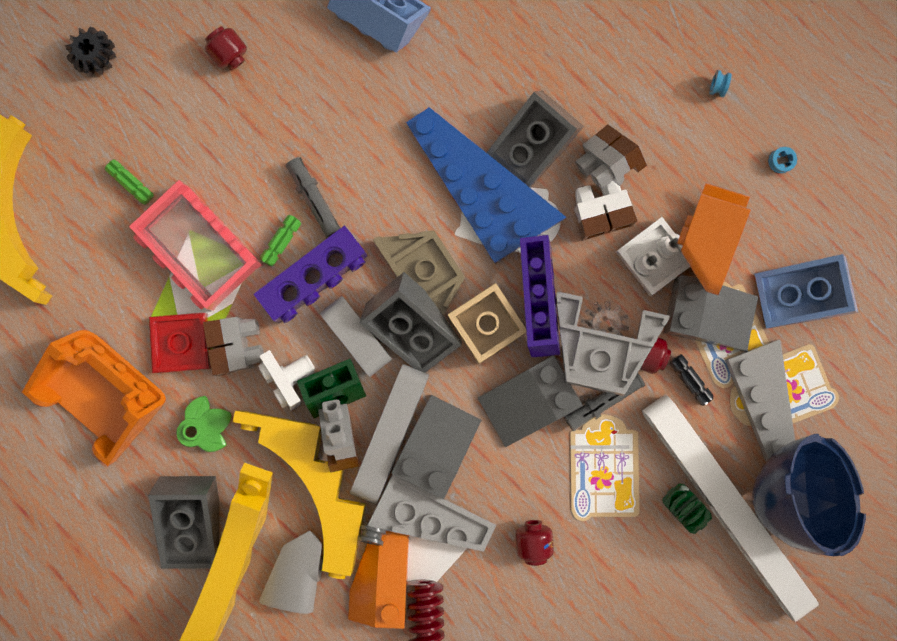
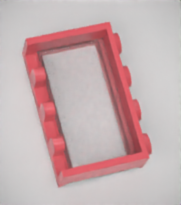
M180 180L129 226L136 233L133 236L135 241L144 249L147 247L151 249L154 253L152 256L153 260L163 269L167 267L174 274L171 279L181 289L186 287L193 294L190 299L202 310L206 308L214 311L247 277L263 266L196 193Z

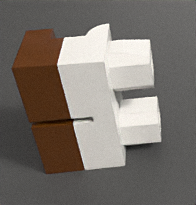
M612 181L601 189L603 196L594 199L590 185L576 189L575 198L577 205L574 208V212L578 218L582 241L607 234V232L611 233L632 227L638 222L627 190L621 191L620 186Z

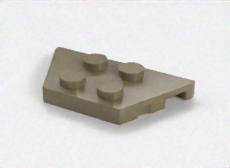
M432 230L417 234L407 233L399 234V236L374 238V243L395 275L398 277L405 272L426 291L439 311L444 315L462 285L465 276L436 232Z

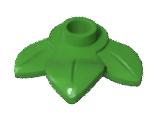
M206 396L198 397L186 407L185 420L177 428V438L186 447L199 446L206 452L218 451L226 446V441L220 433L229 425L232 415L223 409H210L208 398ZM190 427L197 430V434L192 438L185 434L186 430Z

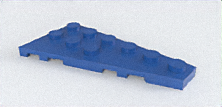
M430 107L406 122L494 263L499 262L519 249L520 238L539 236L567 218Z

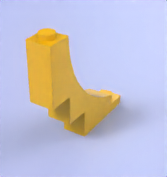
M0 115V280L33 302L47 305L52 295L44 290L46 285L32 278L38 267L30 258L21 241L13 211L15 173L21 155L32 135L23 129L26 124L14 116L10 115L7 119Z
M243 410L235 411L233 422L240 423V429L257 432L258 427H261L258 443L284 459L299 475L312 495L322 524L324 539L322 571L329 572L328 576L336 579H345L346 576H351L354 571L359 545L358 536L361 534L360 527L363 524L366 503L339 498L344 470L330 473L328 461L318 459L322 438L321 426Z
M244 463L239 474L238 489L231 501L214 561L197 604L179 641H218L235 605L236 591L250 564L252 547L266 520L272 472Z

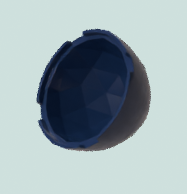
M811 434L792 441L777 450L761 468L752 492L755 512L761 523L774 536L790 547L815 555L844 556L852 552L859 544L864 531L866 514L861 513L859 498L860 495L864 494L862 482L853 460L835 439L819 436V434Z

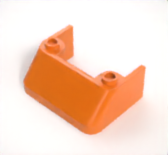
M705 183L694 216H687L677 244L683 245L681 253L705 291L719 295L751 209L746 208L750 196Z

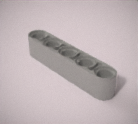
M405 364L402 365L350 491L351 495L377 505L426 386L429 374Z

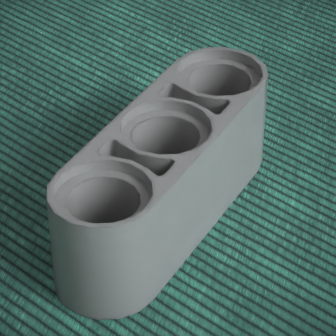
M343 296L320 312L326 323L369 377L392 360L376 337L360 323L361 318Z

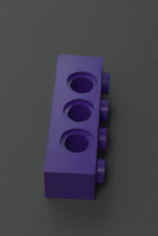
M344 225L255 292L254 296L274 322L280 323L283 321L287 323L298 314L296 310L304 304L309 306L320 298L319 293L326 287L332 289L343 280L341 276L347 271L351 270L354 272L365 264L364 259L367 257V254ZM335 253L341 254L343 256L342 263L337 267L330 266V256ZM312 270L319 271L320 279L318 282L308 284L306 280L307 274ZM289 287L297 289V296L292 301H286L284 298V293Z
M549 235L520 238L527 345L531 357L561 355L552 248Z

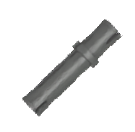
M301 157L294 158L286 163L285 167L297 185L296 190L298 194L303 195L325 237L328 238L341 227L317 188V180L311 177Z
M637 373L624 396L602 392L593 399L588 398L584 400L585 404L564 416V419L571 430L576 431L577 428L591 419L597 420L600 418L602 412L638 389L643 388L645 383Z

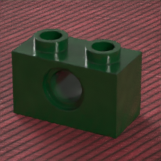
M347 359L297 381L305 405L314 419L319 417L318 409H323V402L339 400L341 405H348L366 397L351 359Z

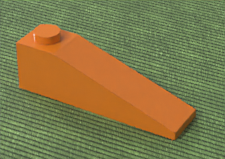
M385 530L386 535H383L381 538L384 542L383 546L366 545L349 591L348 620L374 628L404 629L407 606L409 535Z

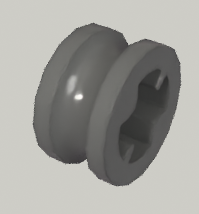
M361 525L362 535L358 536V541L383 546L384 542L381 538L383 535H386L385 530Z

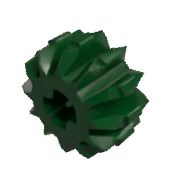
M679 483L677 486L672 487L662 498L665 507L689 533L696 534L699 530H703L712 519L711 512L685 484Z

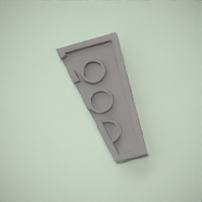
M780 339L725 360L766 462L777 450L795 441Z
M392 474L367 526L483 552L496 527L495 524L445 499L443 500Z

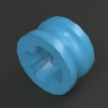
M717 70L713 76L709 94L714 95L718 93L719 97L724 98L731 82L732 73L727 72L723 75L721 70Z
M780 147L773 151L768 158L769 167L775 173L780 174L792 170L797 164L795 151L789 147ZM781 156H787L788 162L785 165L778 164L777 159Z

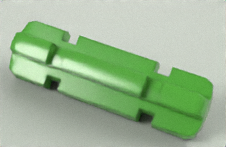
M113 159L105 166V171L115 178L140 203L146 205L152 200L154 194L147 187L143 186L128 170L124 169L118 161Z
M287 215L283 221L284 226L279 227L268 244L269 248L265 249L260 255L261 261L269 266H274L278 260L277 255L279 253L282 254L293 237L292 233L296 232L301 225V222L292 215Z

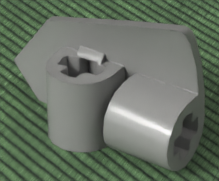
M311 531L283 545L259 599L260 604L295 613L308 614L313 612L317 582L320 581L323 572L324 556H321L323 544Z

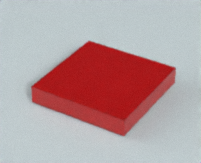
M207 313L149 317L152 373L211 369L208 354L210 348L207 347L203 322L208 321Z

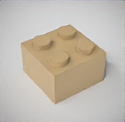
M496 283L447 315L449 321L478 364L527 333L525 326Z

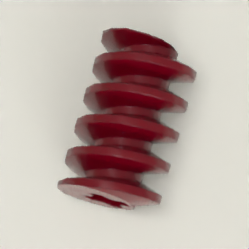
M426 579L407 582V585L415 587V590L408 592L407 596L416 600V602L407 604L408 609L416 610L415 614L408 616L409 621L416 622L415 626L408 628V632L416 634V637L408 641L443 640L445 634L441 628L444 626V620L440 617L444 614V608L439 605L444 602V597L438 594L443 591V584Z

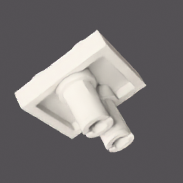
M663 217L616 251L617 255L649 296L655 294L690 267L681 253L683 245L677 244L680 235L674 233Z
M270 350L260 355L262 364L258 365L259 370L268 384L272 381L277 389L273 392L281 407L288 406L290 411L301 405L300 399L295 393L293 386L297 384L298 380L315 373V367L307 354L286 367L279 366Z

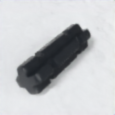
M682 354L676 356L670 361V366L675 372H679L680 379L692 394L695 393V398L700 405L704 406L711 402L714 396L708 388L704 387L705 383L692 366L689 367L687 365L689 362Z

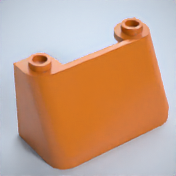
M79 330L51 342L22 390V393L37 406L49 407L59 403L93 432L98 438L92 445V451L107 467L117 461L166 401L165 394L100 337L88 330Z

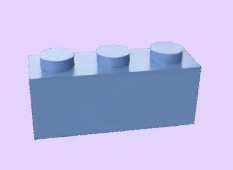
M330 0L327 6L339 19L348 21L357 27L362 34L371 36L379 41L384 48L396 53L410 42L431 10V7L420 0Z

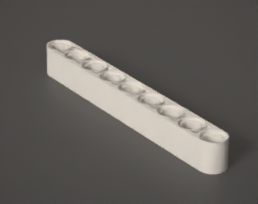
M664 394L643 409L642 414L788 617L793 622H797L819 606L816 598L670 397Z

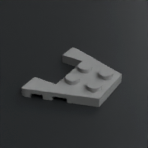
M557 292L556 305L566 383L624 396L668 322L669 315L643 310L637 338H629L577 326L583 297Z

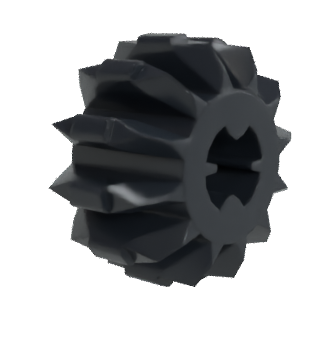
M90 26L87 32L79 28V35L77 37L69 35L73 43L65 45L66 50L69 52L66 57L78 72H84L88 76H93L96 71L98 74L103 75V67L112 68L109 60L117 58L116 54L112 51L115 45L111 39H108V35L104 31H97L94 27Z

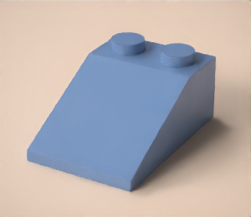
M843 254L755 273L766 329L858 313L847 259Z

